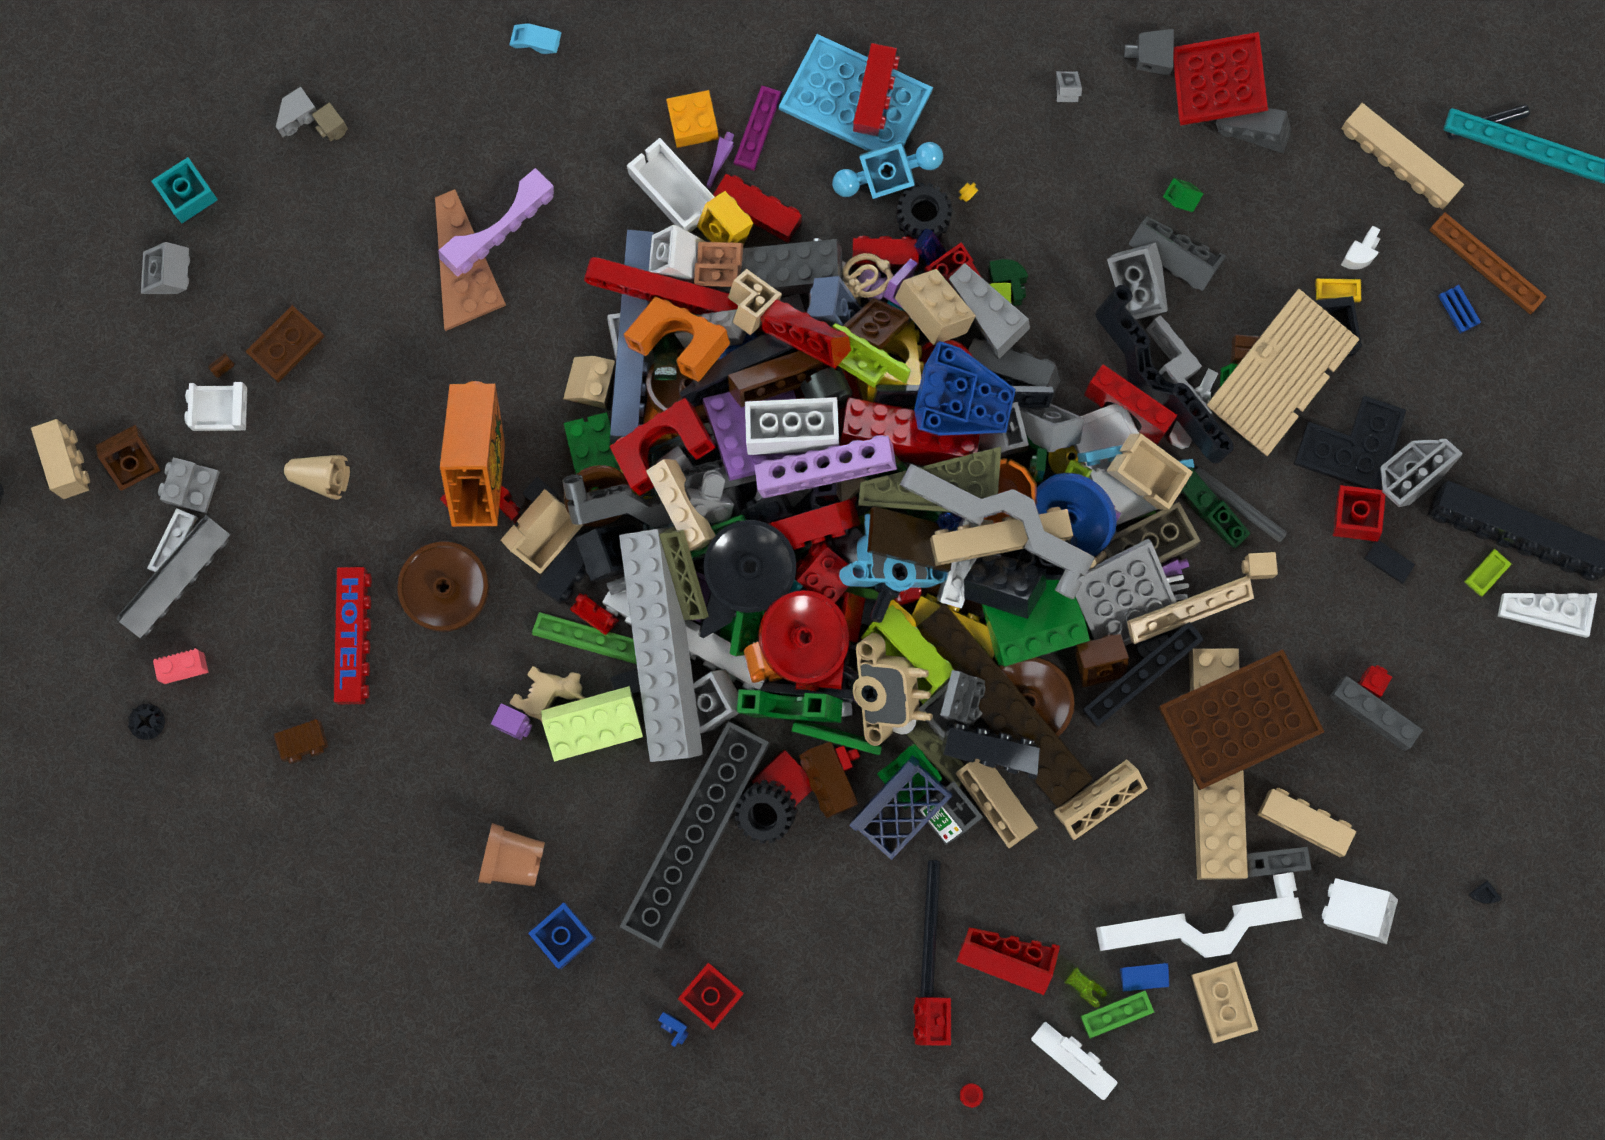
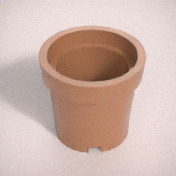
M492 823L478 882L491 884V881L534 887L545 842L506 831L503 826Z

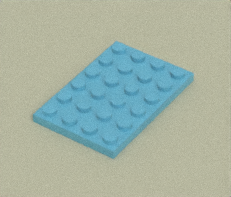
M817 34L779 105V110L870 152L901 141L903 145L906 144L933 91V87L893 69L892 76L895 77L893 90L889 89L887 95L891 97L889 109H884L883 116L886 117L884 130L880 129L878 137L853 132V123L868 57Z

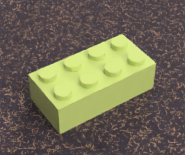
M630 686L541 710L542 723L554 762L643 737Z

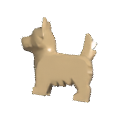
M532 666L527 674L535 682L531 685L532 688L529 689L531 693L528 694L527 699H522V696L515 694L510 704L518 710H523L528 716L539 719L542 722L541 710L550 708L557 697L569 700L585 699L582 695L583 688L580 684L581 675L571 672L567 677L562 678L557 675L541 672L540 669Z

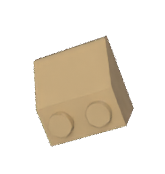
M596 356L574 357L563 399L607 409L615 378L616 362Z

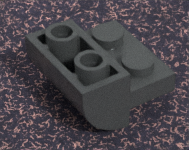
M952 670L940 716L974 725V721L977 720L980 712L978 707L980 699L985 693V680Z

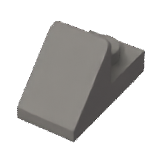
M1056 71L1057 102H1078V97L1082 93L1078 72Z

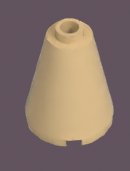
M343 455L291 459L286 463L284 475L290 482L330 499L337 500L342 497L339 496L341 491H346L350 467L345 466V461L348 460Z

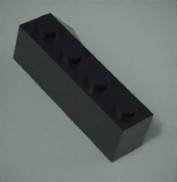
M954 722V725L947 723L941 747L943 755L969 762H975V759H979V763L987 767L996 768L997 765H1001L1009 773L1017 774L1023 771L1029 774L1028 778L1037 779L1040 748L1034 743L1035 740L1027 737H1021V740L1014 739L1011 734L999 732L996 735L983 727H977L974 730L967 728L968 725L961 722Z

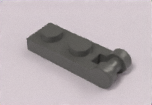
M1308 847L1247 854L1248 877L1311 870ZM1255 860H1262V869L1256 868Z

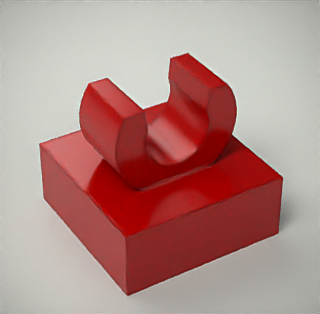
M844 746L835 749L844 772L852 768L851 761L857 760L860 757L857 749L846 752Z

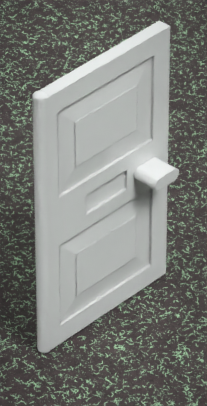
M1114 403L1080 416L1084 418L1081 441L1079 444L1074 445L1077 453L1122 445L1130 434H1139L1129 411ZM1107 458L1100 459L1101 464L1087 466L1092 469L1089 478L1105 490L1113 505H1115V509L1121 512L1116 526L1158 510L1144 500V496H1139L1106 472L1112 461L1108 462Z

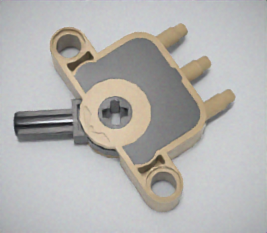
M871 633L860 641L856 646L858 670L844 662L843 677L851 681L849 688L853 690L855 701L862 707L866 741L870 745L878 746L891 736L893 727H904L912 720H932L933 715L931 713L919 711V699H929L931 693L918 690L917 677H928L929 671L915 668L907 658L887 656L884 639L877 633Z

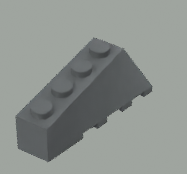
M1148 216L1142 221L1129 242V245L1133 248L1156 243L1162 266L1170 270L1172 275L1181 277L1191 287L1201 291L1204 290L1226 258V255L1222 253L1216 256L1209 252L1210 247L1204 244L1201 246L1193 244L1190 237L1184 234H1173L1172 228Z

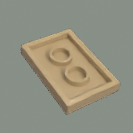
M1237 962L1191 975L1212 1043L1258 1030Z

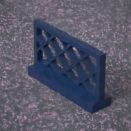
M913 755L853 818L849 825L855 831L859 830L891 860L953 795L918 764L919 760ZM919 772L925 778L926 786H913L912 777ZM910 790V802H898L897 793ZM913 790H926L927 802H914ZM929 790H939L945 797L941 801L930 802ZM888 806H895V818H883L882 809ZM898 806H911V817L899 818ZM914 806H927L926 817H915ZM870 822H880V833L872 834L865 827ZM883 822H896V833H884ZM899 822H912V831L910 833H900ZM884 838H897V847L891 851L885 846Z

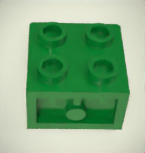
M737 611L736 617H733L732 622L720 629L719 637L731 643L729 654L735 657L745 655L744 649L756 643L762 611L755 613Z

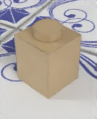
M1276 552L1248 554L1245 560H1242L1243 574H1246L1250 579L1274 578L1278 575Z

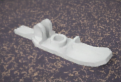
M1209 368L1200 386L1194 389L1206 404L1211 399L1210 390L1218 375L1217 372ZM1176 421L1169 440L1172 445L1180 449L1188 448L1192 439L1179 422Z

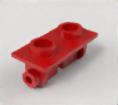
M580 593L576 598L577 602L570 608L573 613L605 636L619 622L613 613L610 614L588 598L587 594L583 595Z

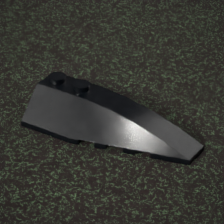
M768 333L760 335L714 363L699 382L693 380L680 393L681 400L686 398L693 407L703 405V398L730 392L729 374L800 350Z

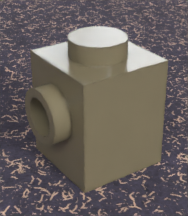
M330 102L312 114L315 122L318 124L315 127L322 138L327 136L330 142L334 139L342 138L346 133L345 131L348 130L345 122Z

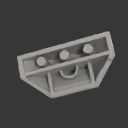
M1447 439L1412 441L1381 466L1382 492L1398 507L1410 505L1441 480L1463 453Z

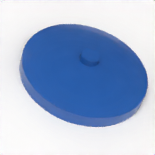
M1060 473L1047 478L1037 487L1036 508L1038 514L1047 513L1048 509L1060 507L1061 510L1067 509L1073 536L1077 537V548L1094 557L1102 552L1111 542L1117 525L1116 512L1110 497L1096 482L1083 475Z

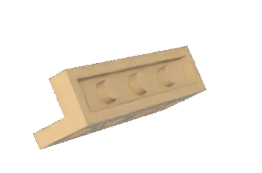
M1125 760L1053 812L1065 826L1070 837L1076 840L1148 788L1139 770L1128 760ZM1137 780L1139 785L1133 790H1128L1129 785ZM1115 794H1120L1116 802L1110 803L1111 797ZM1101 807L1100 812L1096 816H1091L1095 808ZM1078 820H1082L1081 826L1073 830L1071 825Z

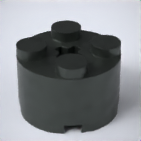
M832 367L823 369L811 375L812 380L809 383L804 381L801 384L800 388L805 399L837 397L838 409L845 408L847 398L853 394L842 369L839 367L838 371H835Z

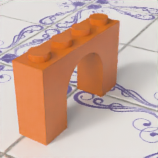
M655 297L623 334L628 348L647 356L665 335L676 331L688 332L693 335V339L676 361L681 374L699 382L730 345L727 330L721 325L708 322L702 316L698 317L691 314L685 308L674 306L668 300Z

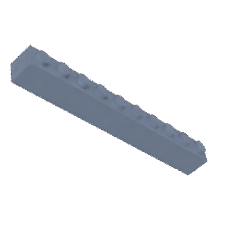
M627 230L624 265L649 271L651 241L654 232ZM622 294L610 443H615L619 438L625 437L634 431L636 427L642 425L638 424L639 417H643L644 404L640 403V396H645L646 383H642V375L647 376L648 362H643L644 355L628 348L623 334L650 304V301Z

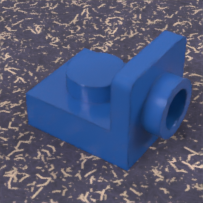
M664 1011L658 1019L662 1022L661 1027L670 1033H673L674 1030L678 1033L671 1045L674 1047L678 1043L682 1045L689 1034L686 1031L688 1026Z

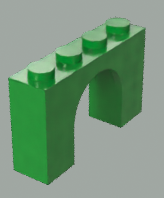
M739 689L737 713L754 718L841 723L843 700L827 694L804 693V697L770 694L760 690Z

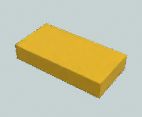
M1316 279V300L1353 296L1354 302L1361 301V279Z

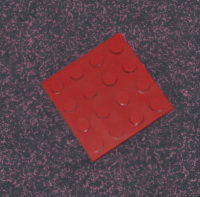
M1259 32L1174 47L1173 61L1180 125L1268 111Z

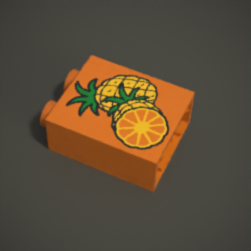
M471 381L466 384H450L440 470L452 527L497 526L505 440L495 384Z

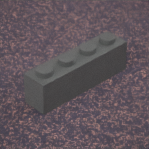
M1348 676L1340 680L1328 697L1403 751L1410 749L1423 731Z

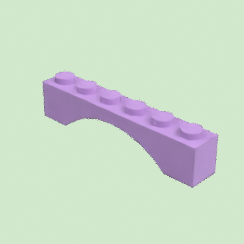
M536 168L519 181L515 201L500 221L479 233L453 237L438 250L439 259L457 277L462 273H467L473 267V263L478 259L485 258L494 245H500L509 232H515L521 226V222L526 218L533 217L542 204H548L553 198L554 186Z

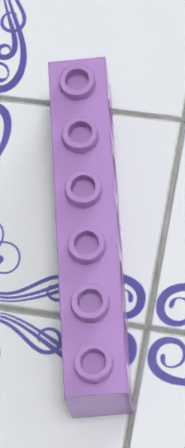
M883 435L874 436L866 441L855 440L843 446L832 445L821 451L810 450L798 456L787 455L780 460H765L761 464L754 465L757 488L763 498L897 469L893 444L889 436ZM874 452L871 458H865L868 453ZM852 457L850 462L843 463L844 459ZM830 462L826 468H821L823 463ZM807 467L805 472L798 473L801 468ZM780 472H785L782 477L776 478Z

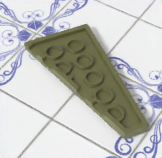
M1001 447L919 468L980 499H984L998 494ZM906 471L860 482L858 506L950 512L900 486Z

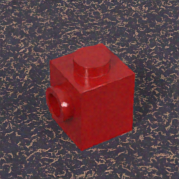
M1372 665L1365 670L1358 684L1377 698H1380L1391 681L1392 676L1388 675V671L1378 665L1374 667Z

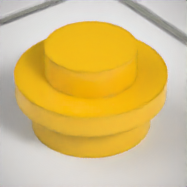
M967 182L959 190L961 194L959 199H963L965 202L969 201L978 191L975 187L976 184L973 182L970 185Z

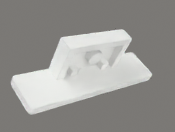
M1044 1022L1031 1038L1037 1046L1102 1100H1105L1117 1085V1081L1098 1064L1101 1061L1091 1052L1086 1054L1080 1049L1082 1044L1071 1036L1069 1039L1063 1037L1047 1022Z

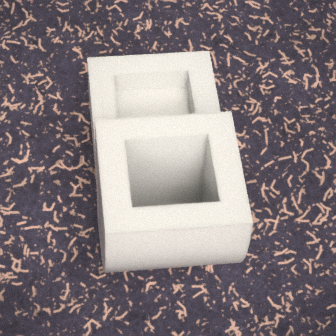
M1372 226L1362 243L1355 240L1341 265L1355 270L1368 266L1379 253L1374 249L1380 240L1377 237L1380 229Z

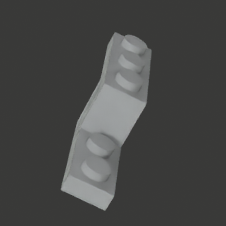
M1160 315L1146 329L1171 360L1160 369V375L1165 381L1175 384H1186L1208 412L1212 414L1207 404L1202 401L1194 391V388L1187 382L1202 365Z

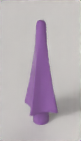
M726 132L724 139L719 137L712 171L706 185L709 189L712 187L719 170L734 147V142H732L734 134Z
M1174 557L1161 566L1165 575L1171 576L1183 574L1181 569L1189 567L1187 558L1178 561Z

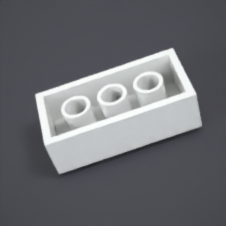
M837 397L745 402L748 455L799 453L810 450L821 451L829 446L839 445Z

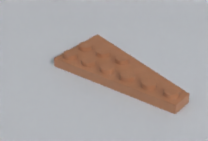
M455 189L435 197L439 249L455 236L475 234ZM486 258L478 259L467 273H462L458 277L440 260L445 331L506 306Z

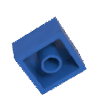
M562 903L528 933L558 969L565 967L596 939L567 903Z

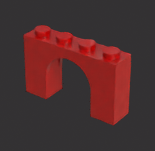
M1102 365L1092 378L1084 394L1085 397L1101 408L1109 401L1129 411L1141 423L1142 428L1139 433L1156 445H1158L1177 417L1174 412L1105 365Z
M686 398L675 402L670 408L656 414L653 419L636 427L634 431L625 437L619 438L614 444L609 446L630 488L639 496L654 487L646 470L650 468L648 464L649 450L658 438L667 434L680 435L687 450L696 460L716 448L695 408Z

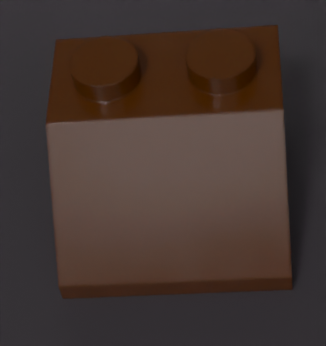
M136 425L96 445L98 458L120 491L161 471L146 439Z
M1109 634L1101 639L1090 640L1076 645V658L1083 688L1120 679L1127 673L1129 657L1121 634Z

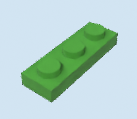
M1144 990L1084 1014L1080 1018L1088 1037L1092 1038L1152 1014L1154 1010Z

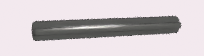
M1201 467L1196 469L1195 472L1216 496L1277 542H1281L1287 534L1285 530Z

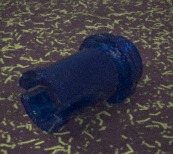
M952 512L943 513L938 517V526L949 531L953 529L954 525L962 521V517Z

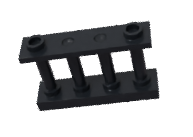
M849 641L848 651L844 662L851 665V655L856 654L857 645L852 641ZM845 677L842 678L841 689L819 687V691L796 689L795 682H792L791 685L783 684L781 679L774 682L769 681V683L763 682L762 685L763 692L775 695L804 697V693L827 694L841 699L843 702L855 703L853 690H850L848 686L849 680Z

